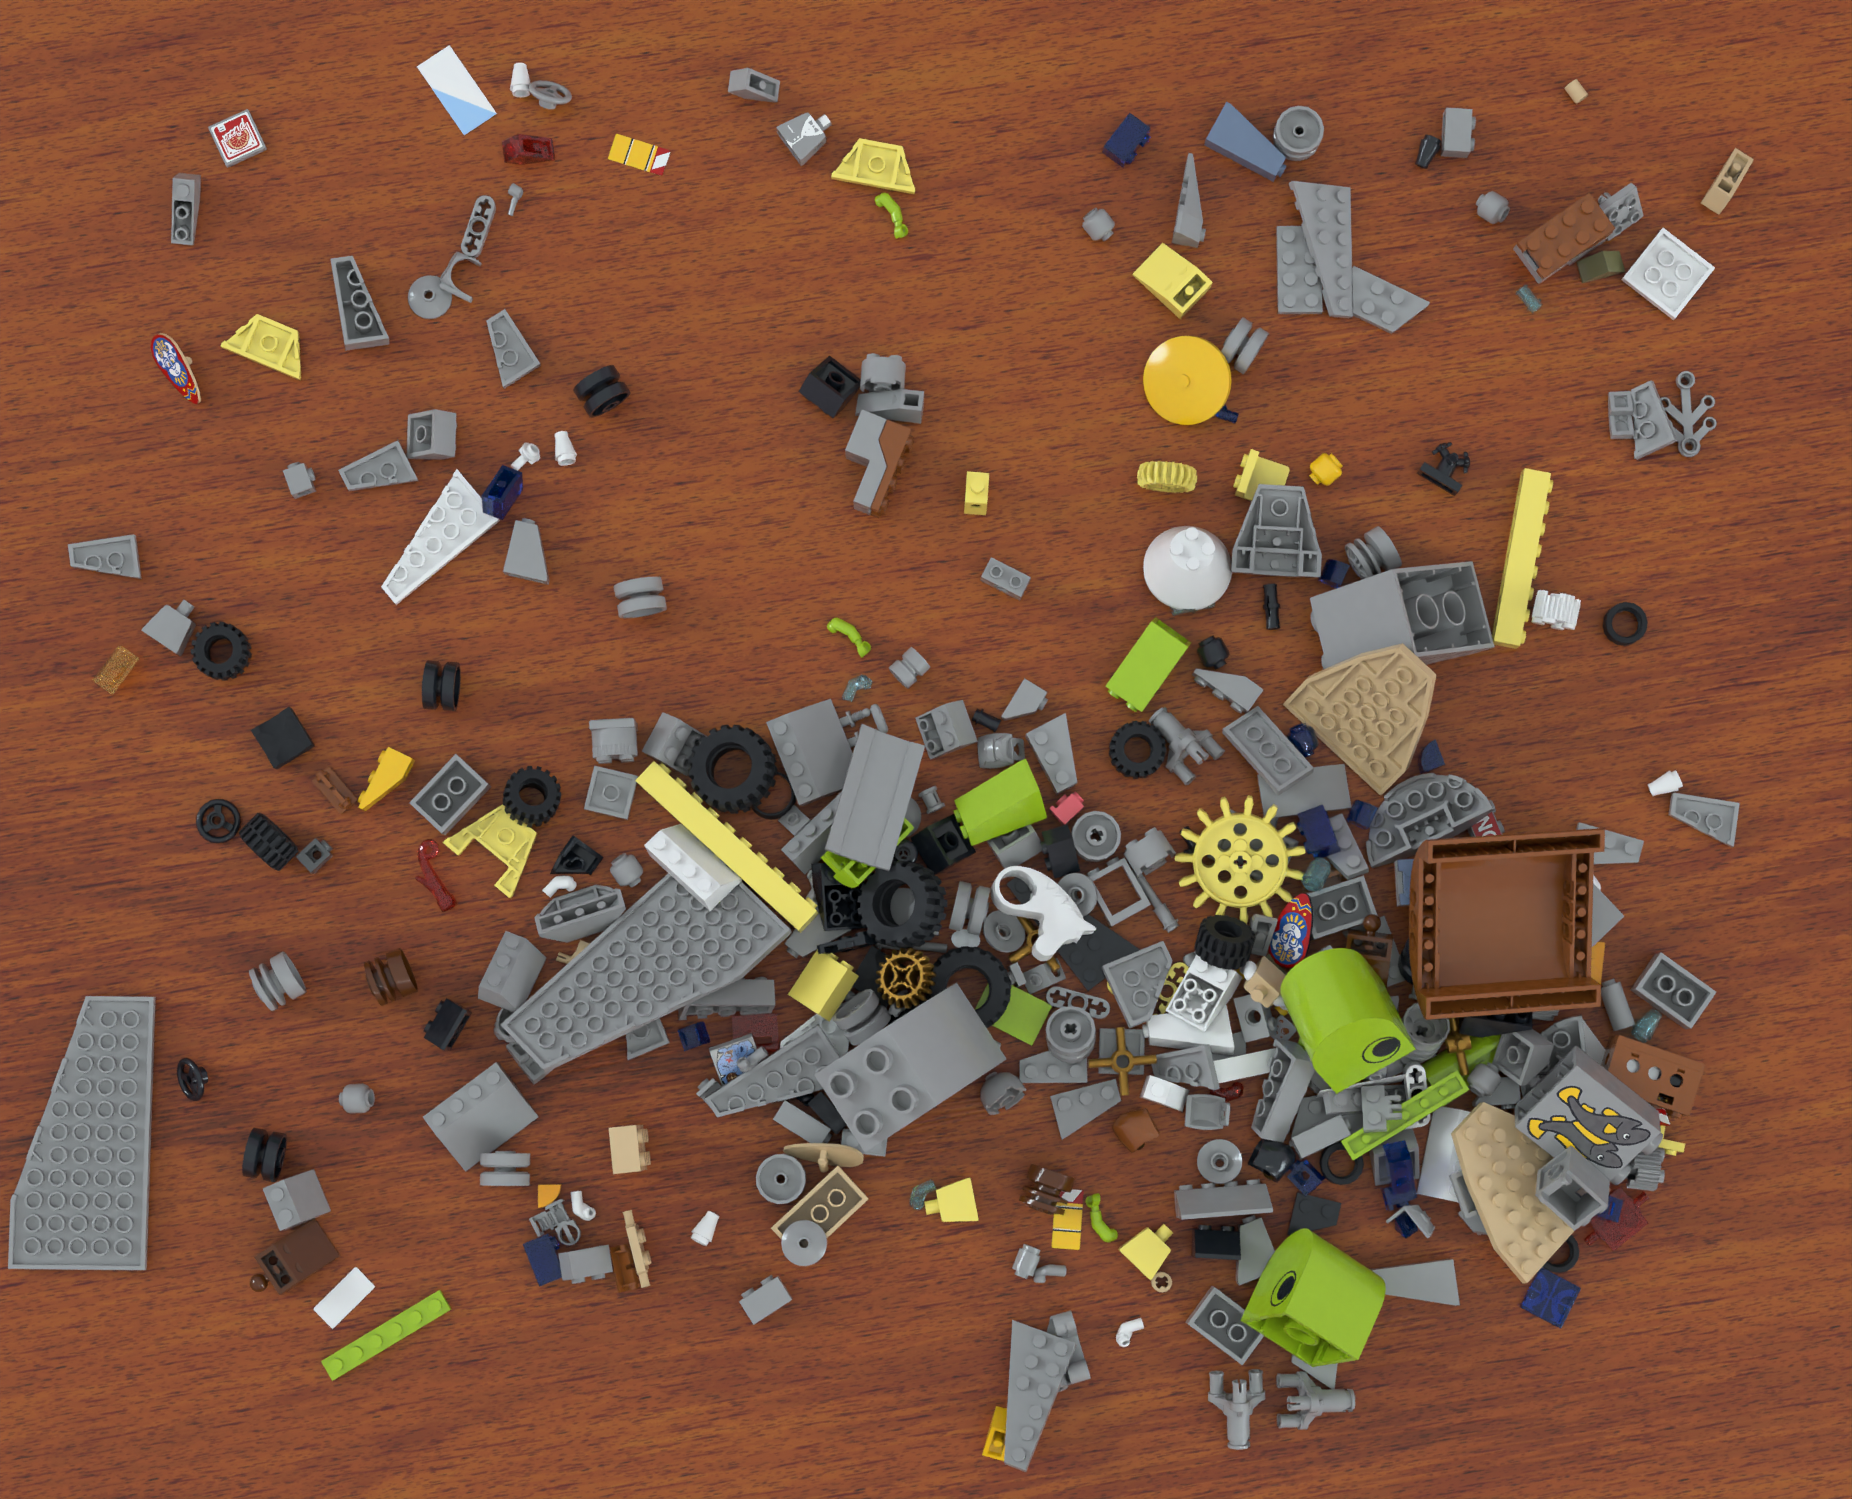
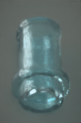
M1527 284L1515 293L1527 306V311L1534 313L1542 307V300L1537 299Z

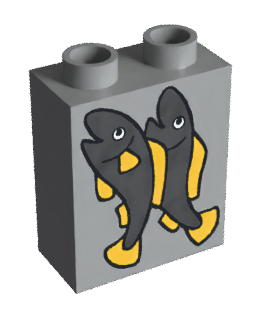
M1577 1046L1571 1049L1515 1105V1127L1554 1158L1569 1146H1573L1606 1176L1613 1185L1620 1184L1628 1176L1632 1168L1630 1162L1640 1152L1644 1155L1651 1154L1663 1139L1659 1111Z

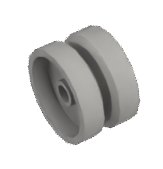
M1295 106L1288 108L1280 115L1274 128L1272 138L1274 146L1288 160L1301 161L1308 159L1316 152L1323 138L1324 126L1322 119L1316 111L1309 107Z
M1244 317L1232 329L1221 350L1228 364L1231 363L1236 354L1239 355L1234 364V369L1243 375L1269 335L1267 331L1259 327L1251 337H1248L1252 329V322Z
M643 577L614 585L615 597L619 600H624L617 605L619 617L637 618L667 610L665 597L657 595L664 590L662 578Z
M1092 811L1085 813L1077 819L1071 830L1076 854L1086 861L1100 862L1106 860L1114 854L1120 844L1121 832L1119 825L1112 816L1105 812ZM1093 833H1097L1099 835L1098 841L1096 839H1091Z
M960 881L949 929L960 931L963 929L966 918L969 919L968 933L979 936L982 923H985L991 888L979 886L976 889L975 897L970 898L972 891L971 883Z
M871 989L864 990L851 997L833 1015V1021L841 1030L846 1029L845 1036L853 1046L863 1043L882 1030L891 1019L887 1008L884 1005H878L880 999Z
M1067 1006L1052 1013L1046 1025V1041L1049 1051L1055 1058L1061 1062L1076 1063L1087 1058L1093 1051L1096 1041V1029L1094 1020L1088 1012L1079 1007Z
M516 1151L480 1153V1165L483 1167H494V1171H484L480 1174V1185L529 1186L530 1173L516 1171V1167H528L530 1165L531 1153H516Z
M775 1154L765 1159L759 1166L756 1174V1186L760 1194L766 1200L775 1204H786L797 1199L803 1192L806 1184V1171L802 1163L795 1157L787 1154ZM778 1175L785 1176L784 1183L777 1182Z

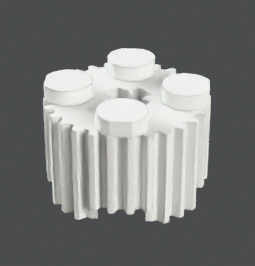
M1538 590L1531 622L1539 625L1551 624V628L1564 630V628L1574 630L1581 600H1575V596L1563 593H1551L1548 595V591Z

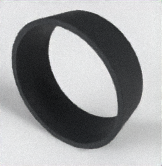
M777 772V774L785 778L791 788L790 802L782 811L777 813H765L755 805L750 806L762 818L770 820L779 819L795 805L796 796L789 778L781 772Z

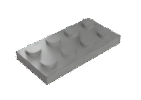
M1277 226L1278 314H1322V283L1320 276L1317 277L1315 271L1317 266L1314 257L1310 255L1302 226Z
M1259 706L1223 728L1222 733L1278 796L1314 772V767Z

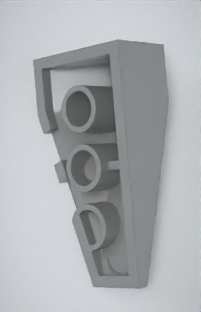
M1188 153L1172 243L1198 248L1199 241L1204 242L1206 229L1202 228L1203 217L1193 154Z

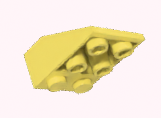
M1164 243L1132 274L1179 319L1206 294L1213 283L1196 266Z

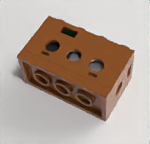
M1621 1035L1609 1037L1601 1063L1602 1067L1655 1109H1665L1667 1116L1674 1119L1690 1116L1706 1065Z

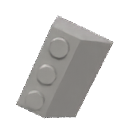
M505 931L479 985L478 999L515 1012L527 1001L546 961V957L526 938Z

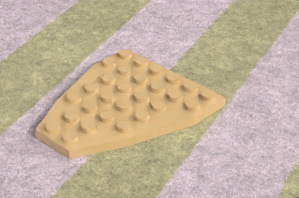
M1402 643L1361 653L1310 675L1283 705L1381 796L1409 768L1429 716L1436 674Z
M1482 1102L1454 1129L1451 1136L1465 1184L1494 1250L1522 1283H1528L1574 1230L1535 1196L1538 1170L1554 1159V1157L1515 1127L1514 1115ZM1583 1188L1577 1191L1580 1196L1587 1193Z

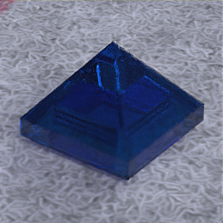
M1406 1211L1395 1218V1230L1404 1238H1408L1418 1231L1416 1224Z

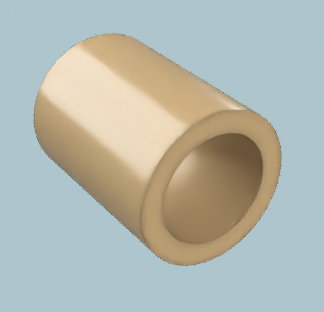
M1577 79L1564 88L1575 104L1580 103L1588 96V93Z

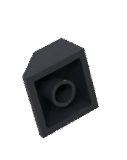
M828 356L809 373L798 392L822 409L825 414L834 418L845 408L860 389L861 379L831 356Z
M954 814L927 826L911 837L927 868L934 872V876L976 853L969 839L963 838L960 830L961 825L957 823Z
M446 998L445 1001H440L435 1010L438 1014L433 1021L430 1020L427 1023L423 1032L426 1033L425 1039L444 1051H451L472 1011Z
M1198 1225V1229L1192 1228L1191 1256L1195 1258L1241 1260L1240 1232L1234 1231V1226H1221V1230H1212V1225Z

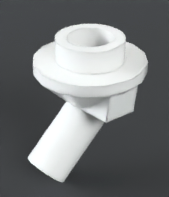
M524 443L519 449L521 456L511 464L513 470L518 471L527 461L531 465L540 459L538 447L532 443Z

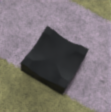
M287 707L273 718L251 730L276 770L315 747L291 707Z
M871 946L855 972L859 977L852 987L860 992L867 989L873 990L880 999L879 1004L887 1008L889 1005L888 1000L882 998L883 993L877 990L881 985L875 981L881 978L880 975L876 974V971H882L883 967L879 963L887 962L885 959L887 954ZM899 964L900 967L906 968L903 964ZM894 972L892 974L891 982L894 979Z

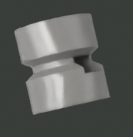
M910 647L902 655L903 660H896L888 668L895 678L907 689L917 681V675L922 676L931 668L913 647Z

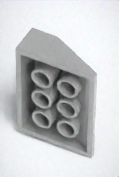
M831 699L766 722L800 806L803 807L842 791L853 752Z
M498 1062L494 1063L423 1116L435 1135L465 1171L480 1161V1153L493 1152L539 1117Z
M1260 1179L1246 1180L1247 1185H1238L1237 1181H1230L1222 1187H1215V1183L1201 1184L1202 1188L1193 1189L1192 1185H1179V1190H1174L1176 1218L1181 1220L1273 1212V1206L1267 1185L1260 1183Z

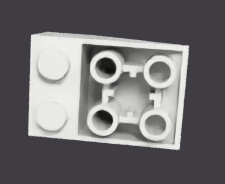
M1196 955L1165 1011L1205 1031L1232 998L1243 977L1232 969L1228 970L1211 966Z

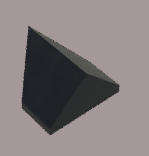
M572 836L560 852L550 874L592 875L604 857L575 836Z

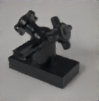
M1448 442L1439 444L1432 451L1433 455L1440 453L1442 456L1436 469L1424 462L1417 474L1455 496L1462 487V484L1453 480L1451 476L1456 467H1463V473H1467L1470 467V458L1468 457V452H1464L1463 458H1458L1456 453L1450 454L1447 448L1452 446V443Z

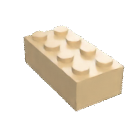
M643 1125L609 1128L613 1174L647 1170V1165H651L650 1151L646 1152L645 1142H649L648 1130L643 1129Z
M838 1165L771 1229L782 1240L783 1233L789 1225L799 1220H809L818 1224L825 1232L826 1238H828L869 1198ZM802 1239L799 1244L802 1248H806L808 1241Z

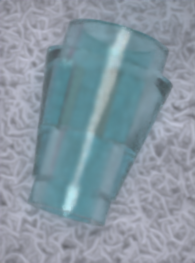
M1651 1009L1632 1026L1631 1034L1643 1043L1651 1040L1662 1015L1657 1010Z

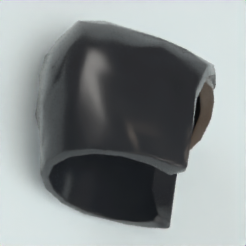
M1261 1139L1247 1164L1263 1172L1267 1179L1278 1183L1294 1164L1296 1154L1285 1143Z

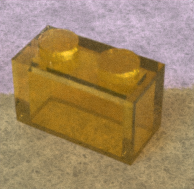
M118 645L92 682L113 695L139 661V658L122 645Z

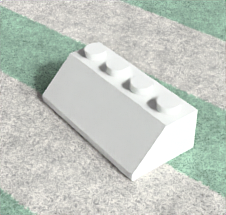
M682 824L660 830L644 845L650 857L709 911L742 881L734 871Z
M1441 1106L1432 1112L1417 1194L1458 1202L1449 1175L1461 1170L1451 1133L1468 1116L1469 1111Z

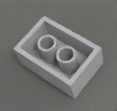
M455 754L411 800L410 804L437 830L446 835L491 786L463 759Z
M1364 875L1308 894L1313 906L1311 940L1363 924L1364 918L1369 914L1377 915Z
M1661 952L1654 954L1630 989L1684 1029H1691L1716 994L1715 990Z
M1211 1286L1186 1320L1188 1325L1241 1365L1245 1363L1264 1337V1335L1240 1321L1245 1310L1214 1286Z

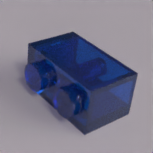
M1129 113L1104 145L1102 153L1124 168L1127 163L1131 164L1138 155L1136 153L1137 149L1140 146L1144 147L1151 138L1149 136L1151 128Z
M504 465L501 466L481 495L483 513L500 520L504 519L523 491L522 472Z
M1323 804L1298 813L1300 822L1297 823V827L1301 836L1305 834L1307 841L1303 842L1308 855L1312 854L1315 860H1319L1341 851Z
M1406 1141L1383 1145L1387 1177L1393 1195L1416 1191L1412 1160Z
M551 1233L523 1244L539 1287L562 1278L557 1251L560 1249V1245L556 1236L552 1237Z

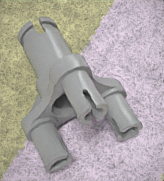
M1166 707L1160 708L1149 719V723L1154 724L1157 731L1160 730L1161 736L1170 744L1166 768L1171 773L1174 772L1185 786L1189 785L1196 778V775L1183 763L1188 755L1200 765L1203 763V759L1205 761L1209 757V754L1214 760H1217L1225 752L1212 738L1213 735L1208 729L1204 731L1186 729L1171 712H1167Z
M1251 1369L1248 1371L1249 1390L1247 1392L1246 1380L1240 1379V1389L1238 1379L1233 1380V1393H1226L1224 1391L1223 1371L1209 1372L1210 1391L1208 1392V1401L1220 1408L1224 1415L1227 1416V1439L1229 1440L1227 1446L1230 1449L1241 1450L1250 1447V1442L1248 1441L1250 1439V1415H1252L1253 1409L1261 1401L1265 1400L1263 1370Z
M1297 1371L1296 1374L1278 1373L1276 1375L1277 1388H1297L1299 1396L1287 1397V1402L1296 1403L1287 1404L1288 1411H1299L1296 1414H1277L1278 1428L1297 1427L1298 1430H1306L1316 1416H1321L1324 1412H1345V1410L1353 1412V1409H1355L1353 1389H1347V1391L1345 1389H1321L1314 1384L1306 1371Z

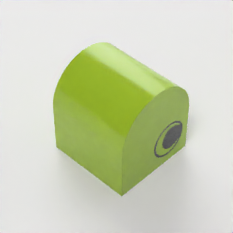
M1335 948L1318 952L1295 965L1283 979L1280 994L1311 1063L1317 1073L1336 1094L1416 1050L1382 979L1357 951Z
M1306 1228L1300 1229L1285 1239L1269 1259L1240 1321L1311 1367L1359 1360L1384 1301L1385 1281L1381 1276Z

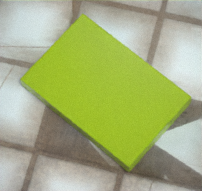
M987 984L975 1010L986 1002L989 995V984ZM1011 985V997L1007 1009L992 1026L1032 1046L1052 1006Z

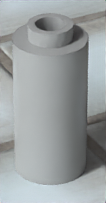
M1615 979L1602 982L1601 997L1613 1031L1635 1025L1621 982H1615Z

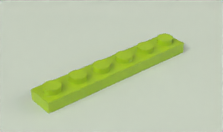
M1458 1070L1402 1103V1110L1393 1111V1113H1402V1119L1387 1120L1386 1132L1364 1133L1363 1128L1343 1139L1341 1143L1353 1161L1468 1091L1469 1088Z
M438 1290L321 1362L333 1381L450 1311L451 1307L441 1290Z

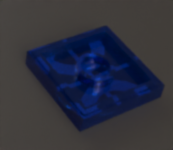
M1541 1267L1536 1273L1520 1308L1561 1329L1581 1288Z

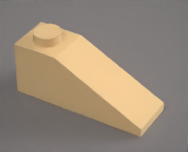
M1735 148L1710 186L1701 204L1720 214L1734 195L1754 159Z

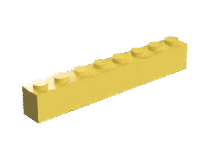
M1525 468L1520 475L1492 630L1494 645L1517 649L1520 644H1524L1526 638V631L1523 630L1524 622H1528L1530 609H1527L1528 600H1532L1534 593L1531 583L1532 579L1536 578L1538 566H1535L1536 557L1539 558L1542 545L1539 544V538L1544 535L1546 524L1542 523L1544 514L1547 515L1549 509V502L1546 501L1547 494L1551 493L1553 487V480H1550L1551 473Z

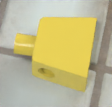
M967 471L964 514L986 515L989 473Z
M970 1177L936 1189L937 1199L924 1202L926 1214L940 1213L942 1222L979 1220Z
M1165 1224L1155 1233L1146 1227L1119 1247L1118 1250L1151 1280L1171 1251L1165 1242L1173 1232Z

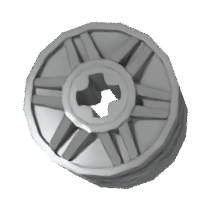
M1379 526L1364 534L1366 544L1361 539L1356 538L1354 545L1348 543L1344 547L1352 569L1361 580L1380 574V567L1384 571L1397 569L1402 565L1401 558L1394 544Z
M285 952L270 958L271 970L263 963L259 964L260 972L256 968L249 970L255 992L271 1011L278 1009L276 1000L281 1006L286 1004L284 993L294 1000L307 992L299 972Z
M1418 1003L1409 1007L1401 1020L1416 1050L1405 1056L1419 1061L1433 1057L1450 1031L1449 1019L1426 1020Z

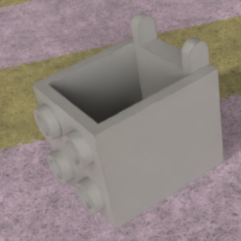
M1569 1146L1538 1170L1535 1196L1575 1231L1580 1226H1586L1592 1217L1598 1213H1603L1607 1209L1610 1180L1573 1146ZM1581 1188L1587 1192L1583 1196L1577 1193Z

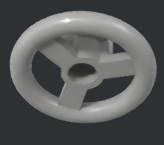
M539 80L529 85L530 93L539 99V105L546 109H555L557 104H566L572 99L571 92L555 82ZM557 91L563 93V94L565 95V97H562L561 95H559V94L557 93Z

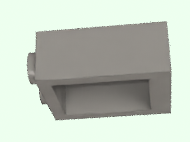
M1118 856L1106 863L1108 867L1100 871L1099 868H1096L1087 873V876L1094 883L1095 880L1122 866L1140 898V901L1112 916L1097 889V904L1110 927L1151 905L1125 857L1119 860Z

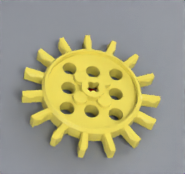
M1248 795L1245 800L1244 813H1231L1226 797H1221L1220 807L1224 816L1213 821L1207 812L1200 808L1197 810V815L1207 827L1200 835L1184 828L1181 831V835L1185 839L1195 842L1196 845L1192 854H1175V861L1181 863L1192 862L1194 874L1181 878L1179 885L1183 887L1198 882L1204 890L1194 900L1193 906L1195 908L1203 905L1211 897L1220 903L1216 910V915L1224 916L1227 906L1240 908V921L1245 922L1246 925L1249 918L1247 907L1259 904L1265 916L1273 917L1272 909L1266 900L1276 893L1284 901L1290 902L1293 899L1292 895L1281 887L1285 877L1304 880L1305 876L1300 870L1288 868V857L1305 854V846L1286 848L1283 837L1291 834L1296 829V824L1292 822L1277 830L1270 823L1276 815L1277 805L1273 804L1268 808L1266 815L1261 818L1251 814L1254 805L1252 796ZM1243 823L1247 830L1243 834L1236 833L1233 829L1236 824ZM1221 839H1227L1230 841L1231 846L1223 850L1219 848L1218 842ZM1253 839H1260L1263 845L1260 849H1253L1250 846V842ZM1270 854L1278 856V863L1275 865L1268 864L1266 862L1267 856ZM1205 855H1212L1215 858V862L1212 865H1205L1202 858ZM1238 856H1243L1244 861L1242 865H1239L1238 861H1236ZM1227 870L1230 872L1231 878L1223 881L1218 877L1219 872ZM1254 870H1259L1263 873V877L1258 881L1250 877L1251 872ZM1237 886H1244L1247 889V893L1244 896H1238L1234 890Z

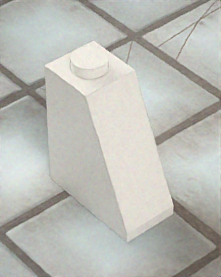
M1149 1075L1146 1076L1140 1098L1183 1112L1189 1090Z

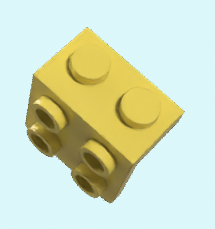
M1251 449L1248 455L1244 454L1240 466L1243 467L1241 475L1237 474L1233 485L1234 488H1237L1235 496L1252 501L1259 484L1285 486L1290 471L1289 467L1258 456V451Z

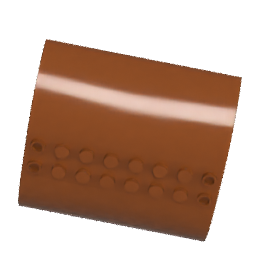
M1604 828L1430 839L1422 842L1415 854L1411 871L1409 953L1414 990L1424 1019L1601 1007V984L1591 978L1594 852L1605 851Z

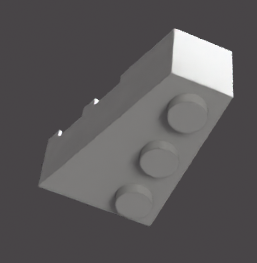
M1066 713L1025 735L1056 795L1077 784Z

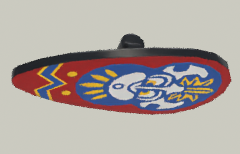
M1301 893L1294 897L1277 918L1278 921L1268 951L1279 966L1292 968L1307 956L1313 928V906L1311 898L1307 893Z

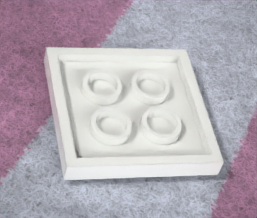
M1662 228L1621 280L1674 320L1715 267L1666 229Z

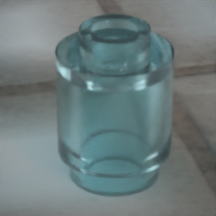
M1316 858L1310 862L1301 879L1302 884L1307 890L1320 891L1323 888L1331 872L1330 863L1323 858Z

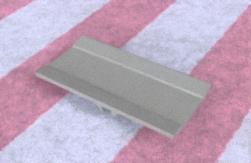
M861 724L825 850L878 869L890 870L925 745L909 742Z

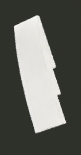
M1276 1048L1213 1061L1218 1083L1269 1073L1271 1067L1268 1066L1269 1059L1274 1057Z

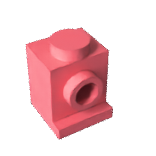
M1077 792L1072 793L1069 797L1065 794L1056 802L1058 807L1055 808L1052 805L1049 811L1062 825H1066L1084 808L1082 805L1084 800Z

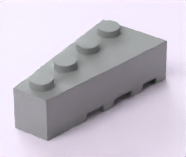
M353 256L331 258L345 351L389 345L387 332L384 329Z
M743 977L679 1008V1020H687V1015H698V1019L707 1018V1015L718 1013L721 1017H727L735 1014L737 1011H740L741 1015L772 1013L775 1007L774 980H767L765 977H757L755 979H745Z
M1275 1038L1273 1044L1276 1047L1275 1055L1269 1059L1268 1066L1271 1067L1268 1080L1264 1079L1263 1081L1264 1096L1263 1099L1258 1100L1251 1128L1262 1139L1283 1143L1299 1110L1303 1096L1307 1092L1312 1075L1316 1070L1307 1052L1298 1043Z

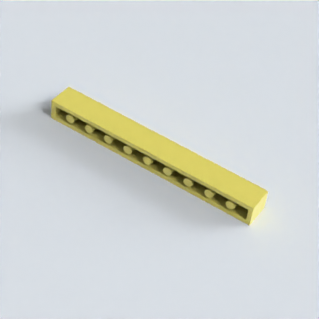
M653 761L635 781L795 929L802 933L819 914L815 909L818 905L809 897L804 899L800 896L801 890L793 882L788 885L782 879L785 875L776 867L771 869L766 864L769 861L760 852L757 854L750 850L752 845L744 837L739 840L734 835L736 830L727 822L723 825L717 819L720 815L711 807L708 809L701 805L703 800L695 792L690 795L685 790L687 785L678 777L674 780L669 775L671 770L662 762L658 765Z

